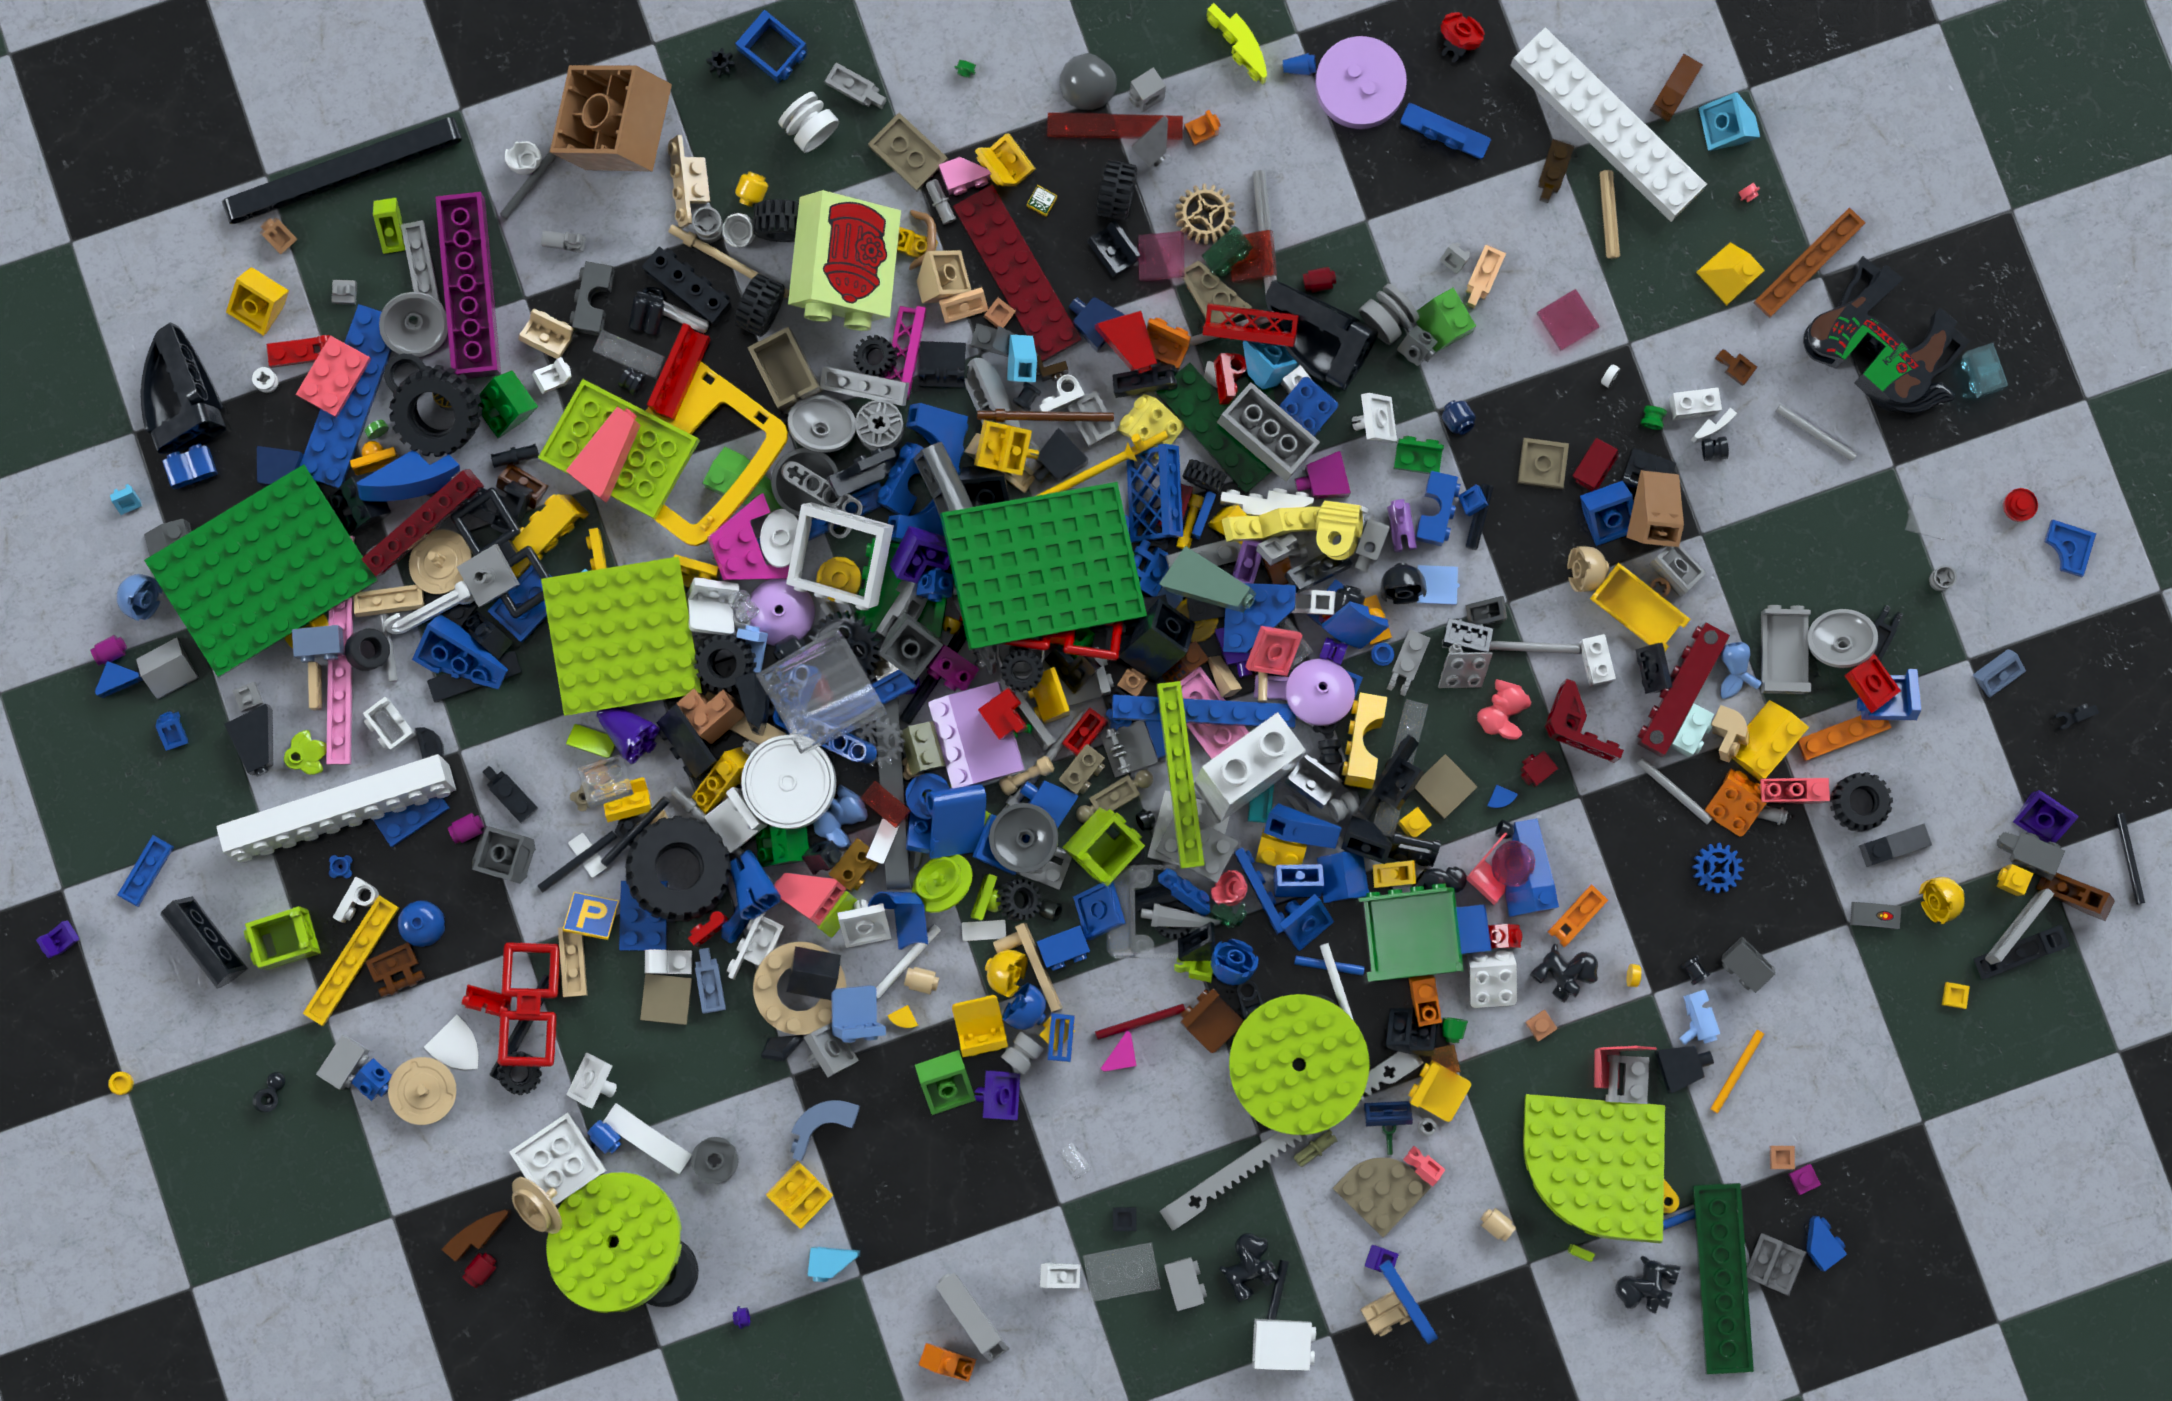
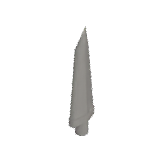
M1154 903L1153 910L1141 909L1140 918L1152 919V927H1202L1209 922L1214 924L1221 922L1220 920Z

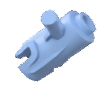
M1706 989L1683 996L1687 1016L1690 1015L1692 1021L1690 1022V1029L1679 1038L1680 1041L1686 1045L1695 1036H1697L1698 1041L1703 1040L1704 1044L1718 1040L1716 1035L1720 1034L1713 1009L1712 1007H1702L1705 1002L1709 1001Z

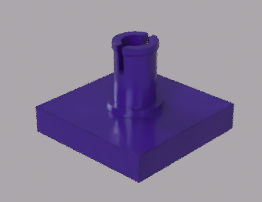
M986 1071L985 1088L978 1087L975 1090V1093H983L982 1096L975 1095L976 1101L984 1102L983 1118L1018 1120L1020 1073Z

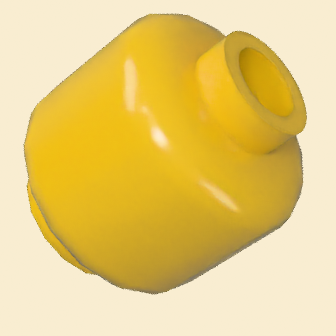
M749 171L748 174L741 175L735 194L741 198L740 203L752 207L753 203L756 204L763 201L768 184L765 182V177Z

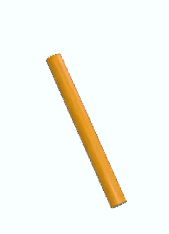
M1756 1030L1711 1106L1710 1110L1718 1114L1764 1037L1765 1034Z

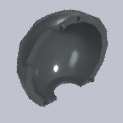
M1084 53L1074 56L1065 64L1060 74L1059 87L1063 98L1071 106L1081 110H1094L1104 106L1112 99L1117 87V77L1113 69L1102 59L1093 54Z

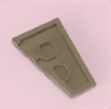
M1197 261L1179 271L1180 276L1205 319L1208 303L1252 309L1247 302L1245 303L1236 292L1219 280V277L1202 262ZM1212 310L1211 322L1221 323L1226 319L1221 311ZM1238 313L1232 319L1234 320L1243 314Z

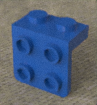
M1303 377L1279 407L1316 437L1321 431L1320 428L1335 412L1339 404L1309 377Z

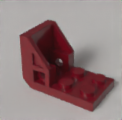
M1566 678L1560 684L1545 724L1549 737L1612 763L1617 762L1621 759L1624 752L1623 749L1619 748L1620 745L1610 740H1607L1605 743L1597 740L1598 736L1593 733H1581L1587 714L1576 682Z

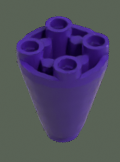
M621 707L598 710L596 716L599 718L600 724L622 757L630 764L636 763L644 753H650L655 749L657 745L655 739L660 729L653 722Z

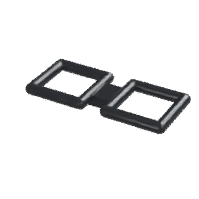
M489 488L451 514L452 522L474 556L498 544L510 567H513L527 557L540 579L550 577L531 546H526L520 551L514 546L511 540L521 533V529L495 488ZM491 499L510 530L480 549L461 518ZM543 590L519 607H516L508 592L499 596L510 615L515 619L544 601Z

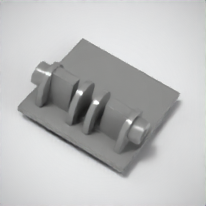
M1453 644L1449 647V653L1444 663L1438 688L1482 687L1492 652L1463 653L1460 644Z
M1136 721L1131 723L1129 727L1123 726L1118 728L1117 731L1115 728H1112L1100 734L1115 778L1159 763L1144 721Z

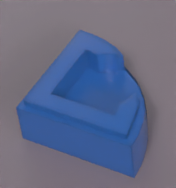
M1496 785L1487 807H1505L1513 802L1518 794Z

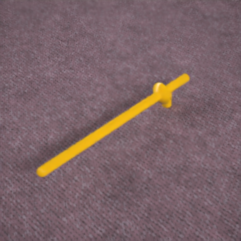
M1166 430L1142 441L1139 434H1134L1131 440L1135 446L1130 447L1127 442L1125 451L1038 495L1066 491L1127 459L1137 461L1135 455L1169 439Z

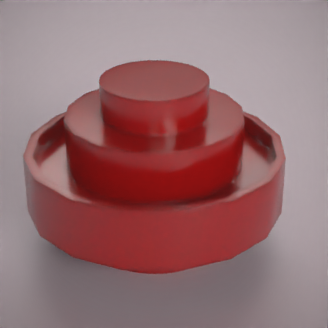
M2014 489L2004 498V513L2013 521H2027L2038 510L2037 497L2028 489Z

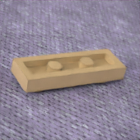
M417 585L364 591L353 596L354 614L356 617L416 610L425 606L424 590L420 589Z
M563 927L558 928L563 997L586 996L587 982L583 935L564 932Z

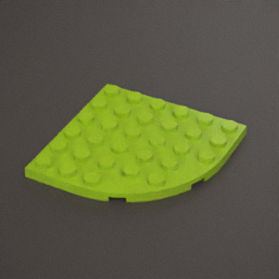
M1526 1094L1523 1135L1525 1164L1533 1181V1186L1545 1204L1567 1224L1574 1225L1584 1230L1587 1234L1613 1240L1662 1243L1665 1105L1605 1102V1100Z

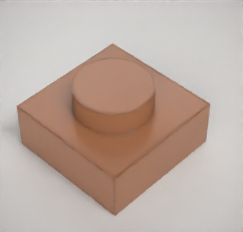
M997 298L983 317L997 328L998 326L1004 328L1016 311Z
M1545 1009L1525 1022L1537 1042L1558 1029Z
M1770 1146V1169H1795V1146Z

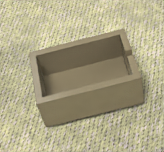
M789 327L747 347L777 408L781 412L794 406L800 397L806 399L822 392L793 331Z

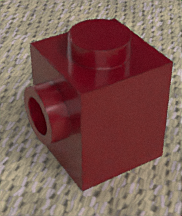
M1542 751L1536 757L1531 754L1522 761L1524 767L1520 769L1522 772L1520 776L1528 786L1532 784L1533 787H1536L1555 772L1558 767L1547 753Z

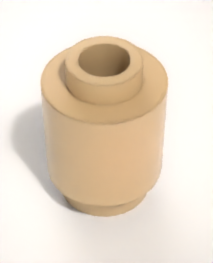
M914 967V969L908 968L904 986H908L910 990L931 995L932 990H937L939 977H935L936 972L918 967Z
M1488 1208L1480 1218L1483 1221L1481 1226L1496 1239H1501L1504 1242L1516 1229L1512 1224L1513 1221L1497 1208L1493 1210Z

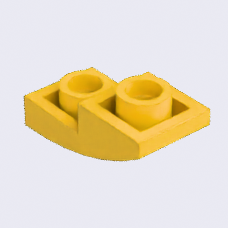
M899 227L897 252L916 259L922 256L927 249V237L915 234L912 230Z

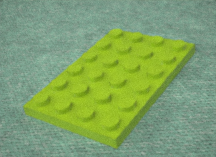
M582 379L538 458L570 475L566 472L567 468L618 406L623 411L626 408L637 416L635 420L641 426L610 497L656 520L700 440Z

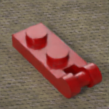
M321 335L314 338L266 344L269 367L315 362L320 352L315 353L314 346H320L321 351L330 336Z

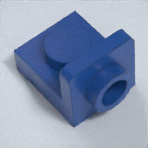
M166 712L159 716L155 727L166 751L188 743V738L180 722L179 712Z

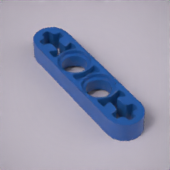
M1387 1260L1379 1266L1381 1272L1426 1343L1429 1345L1437 1340L1436 1333L1392 1263Z

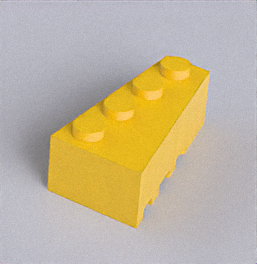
M553 494L545 501L544 504L546 506L529 518L530 523L525 528H520L521 533L512 541L518 551L526 546H531L541 560L543 558L541 553L543 551L547 553L558 544L559 540L557 538L559 536H564L566 533L569 534L575 528L574 522L579 517L585 519L589 515L571 494H557L556 496ZM526 557L511 567L518 579L532 564Z

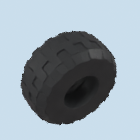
M680 1240V1244H682L678 1263H675V1280L670 1285L664 1286L654 1297L645 1303L656 1307H669L682 1302L693 1291L698 1280L699 1268L695 1254L683 1241Z

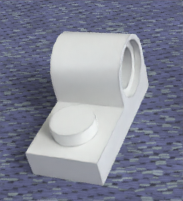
M1072 375L1060 377L1057 382L1059 397L1050 396L1042 401L1043 404L1039 405L1040 412H1057L1085 397L1077 379ZM1064 383H1071L1074 389L1071 392H1065L1061 387Z
M355 877L332 918L342 923H345L346 920L350 921L356 912V908H354L356 903L365 907L373 905L379 896L377 889L366 881ZM369 889L371 898L364 902L361 899V893Z
M645 950V974H692V951Z

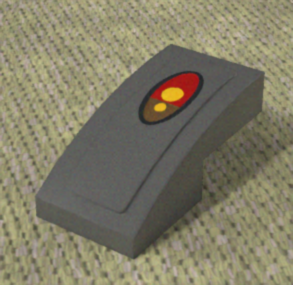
M1851 902L1850 925L1900 929L1901 906Z

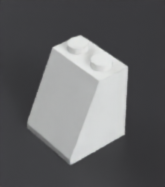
M1254 1319L1253 1368L1310 1370V1365H1314L1315 1351H1311V1341L1315 1342L1316 1327H1312V1323L1306 1321Z

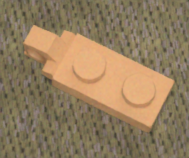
M1485 244L1467 285L1466 292L1471 295L1466 306L1474 309L1479 298L1485 300L1506 253Z

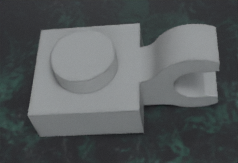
M1293 534L1286 536L1282 540L1274 536L1258 544L1256 551L1271 566L1287 558L1289 553L1295 550L1293 544L1298 542Z

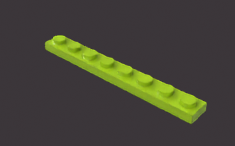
M1181 681L1156 684L1180 869L1205 866Z

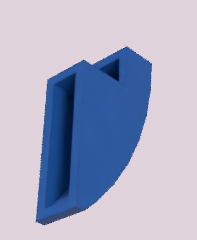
M411 450L357 482L359 498L364 501H397L431 494L442 489L461 472L460 465L450 455H446L429 465L417 452Z

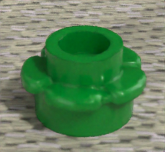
M959 60L957 66H954L958 70L957 74L966 78H970L971 75L976 73V65L965 60Z

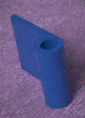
M976 784L927 792L926 805L932 816L929 857L933 859L974 852L985 822L986 793L983 785Z

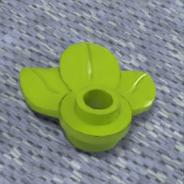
M303 730L292 738L291 748L284 754V763L288 768L293 770L301 769L308 775L318 774L323 771L319 760L326 755L327 744L319 740L311 741L310 731ZM297 754L300 756V759L293 761L291 756Z

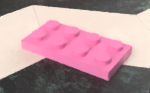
M1201 667L1181 680L1184 699L1225 701L1224 698H1221L1219 691ZM1186 723L1187 728L1211 760L1249 733L1245 726Z

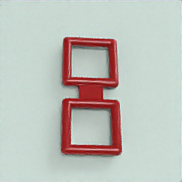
M1123 621L1106 624L1113 626L1110 650L1073 645L1075 630L1042 636L1041 640L1026 639L1005 643L1004 645L1048 650L1050 643L1064 645L1063 650L1067 654L1117 660L1119 657Z
M506 943L504 945L501 994L504 997H517V1010L502 1011L500 1013L498 1064L501 1066L552 1067L554 1065L557 1016L554 1012L540 1011L541 998H556L558 995L560 959L558 944ZM513 952L550 953L549 989L511 988ZM509 1020L547 1021L545 1057L507 1056Z

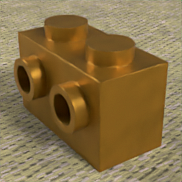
M856 838L840 861L829 872V875L848 891L852 892L854 889L858 891L866 881L863 877L868 871L872 873L880 863L866 857L870 847Z

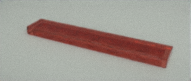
M1048 112L1047 137L1139 139L1164 115ZM1165 115L1168 118L1167 139L1182 140L1183 116Z

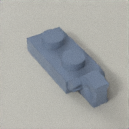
M709 948L699 949L701 961L696 962L695 972L702 1013L726 1010L717 959H711Z

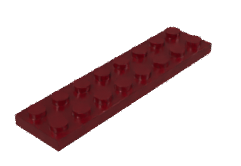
M990 185L954 205L955 213L1007 303L1016 311L1014 315L1026 336H1033L1035 351L1037 355L1041 356L1042 362L1082 341L994 186Z

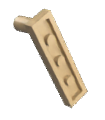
M1027 923L1015 926L1017 932L993 942L997 953L1003 950H1011L1023 944L1051 1012L1063 1008Z

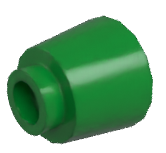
M1442 1017L1443 1037H1446L1445 1041L1459 1043L1460 1039L1464 1038L1468 1020Z

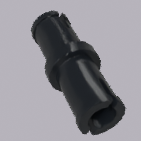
M534 443L533 445L520 448L510 447L508 451L491 454V460L494 468L513 463L518 465L521 461L538 458L539 453L536 443Z

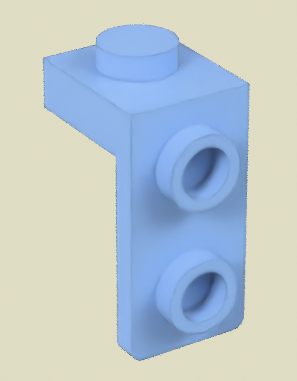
M746 625V629H738L736 638L745 639V643L751 645V652L756 655V658H753L754 662H757L753 672H761L768 633L760 632V627Z

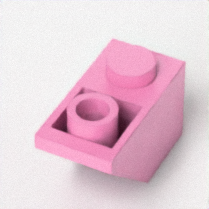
M961 157L939 164V170L949 195H961L967 191V188L973 186L979 188L985 186L991 180V173L987 168Z

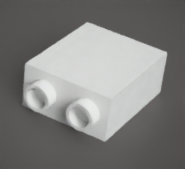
M1277 712L1203 765L1194 782V788L1221 823L1293 771L1306 750Z

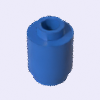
M601 1120L596 1122L587 1132L590 1140L604 1154L608 1152L613 1154L622 1145L619 1142L622 1137L606 1122L603 1123Z

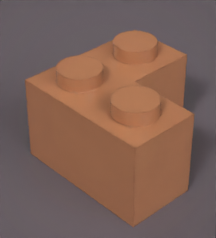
M693 689L677 702V705L698 735L711 744L745 716V712L737 700L724 690L709 701L706 696Z

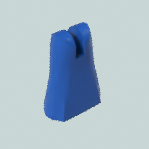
M747 850L740 855L742 862L738 858L730 861V872L736 889L739 914L744 920L757 918L778 904L781 895L768 878L751 850Z

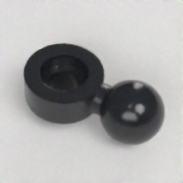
M279 1072L271 1073L267 1077V1089H261L254 1094L253 1106L259 1112H270L276 1108L278 1096L275 1092L282 1089L286 1082L283 1074ZM262 1097H265L267 1100L265 1105L261 1103Z

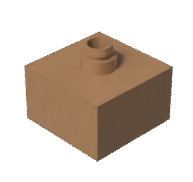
M569 65L549 153L584 170L653 172L672 84L637 65Z

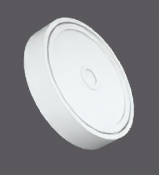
M777 736L760 744L748 757L742 772V792L748 807L760 820L782 829H798L814 823L828 810L836 791V773L830 758L817 744L800 736Z

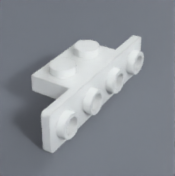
M766 912L755 919H750L747 930L750 931L746 939L742 938L737 947V951H739L736 960L732 959L727 968V972L730 973L728 977L733 980L735 979L744 959L759 966L765 956L774 950L785 926L764 917Z

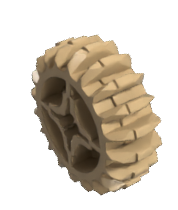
M1205 183L1202 184V190H1199L1198 186L1195 185L1193 186L1194 193L1187 189L1185 191L1187 197L1180 196L1179 198L1182 204H1176V209L1179 212L1175 213V218L1180 219L1176 222V226H1184L1180 230L1182 235L1189 232L1187 240L1190 241L1193 236L1196 237L1195 244H1199L1200 239H1204V245H1208L1209 239L1215 244L1217 243L1216 236L1223 240L1225 238L1224 232H1231V228L1228 225H1234L1235 220L1231 217L1236 216V211L1230 210L1234 207V202H1228L1230 199L1229 194L1222 197L1224 191L1222 188L1215 192V185H1212L1210 190H1206L1207 185ZM1204 198L1211 199L1217 202L1220 206H1218L1217 204L1209 205L1206 203ZM1194 201H1197L1198 210L1187 217L1188 207ZM1202 208L1207 213L1209 212L1208 220L1204 216L1201 217ZM1223 212V221L1218 227L1214 228L1213 218ZM1191 223L1202 224L1207 231L1199 230Z

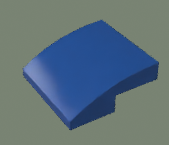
M1349 602L1326 620L1322 627L1338 640L1352 647L1362 649L1385 631L1389 625L1388 619L1370 615L1368 606Z

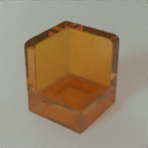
M1454 1044L1435 1049V1056H1431V1060L1455 1073L1460 1072Z

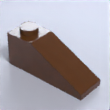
M1683 54L1651 107L1650 112L1669 122L1703 64Z
M2057 872L2052 881L2041 877L2036 888L2038 891L2049 888L2054 893L2052 898L2103 921H2106L2115 902L2110 893Z

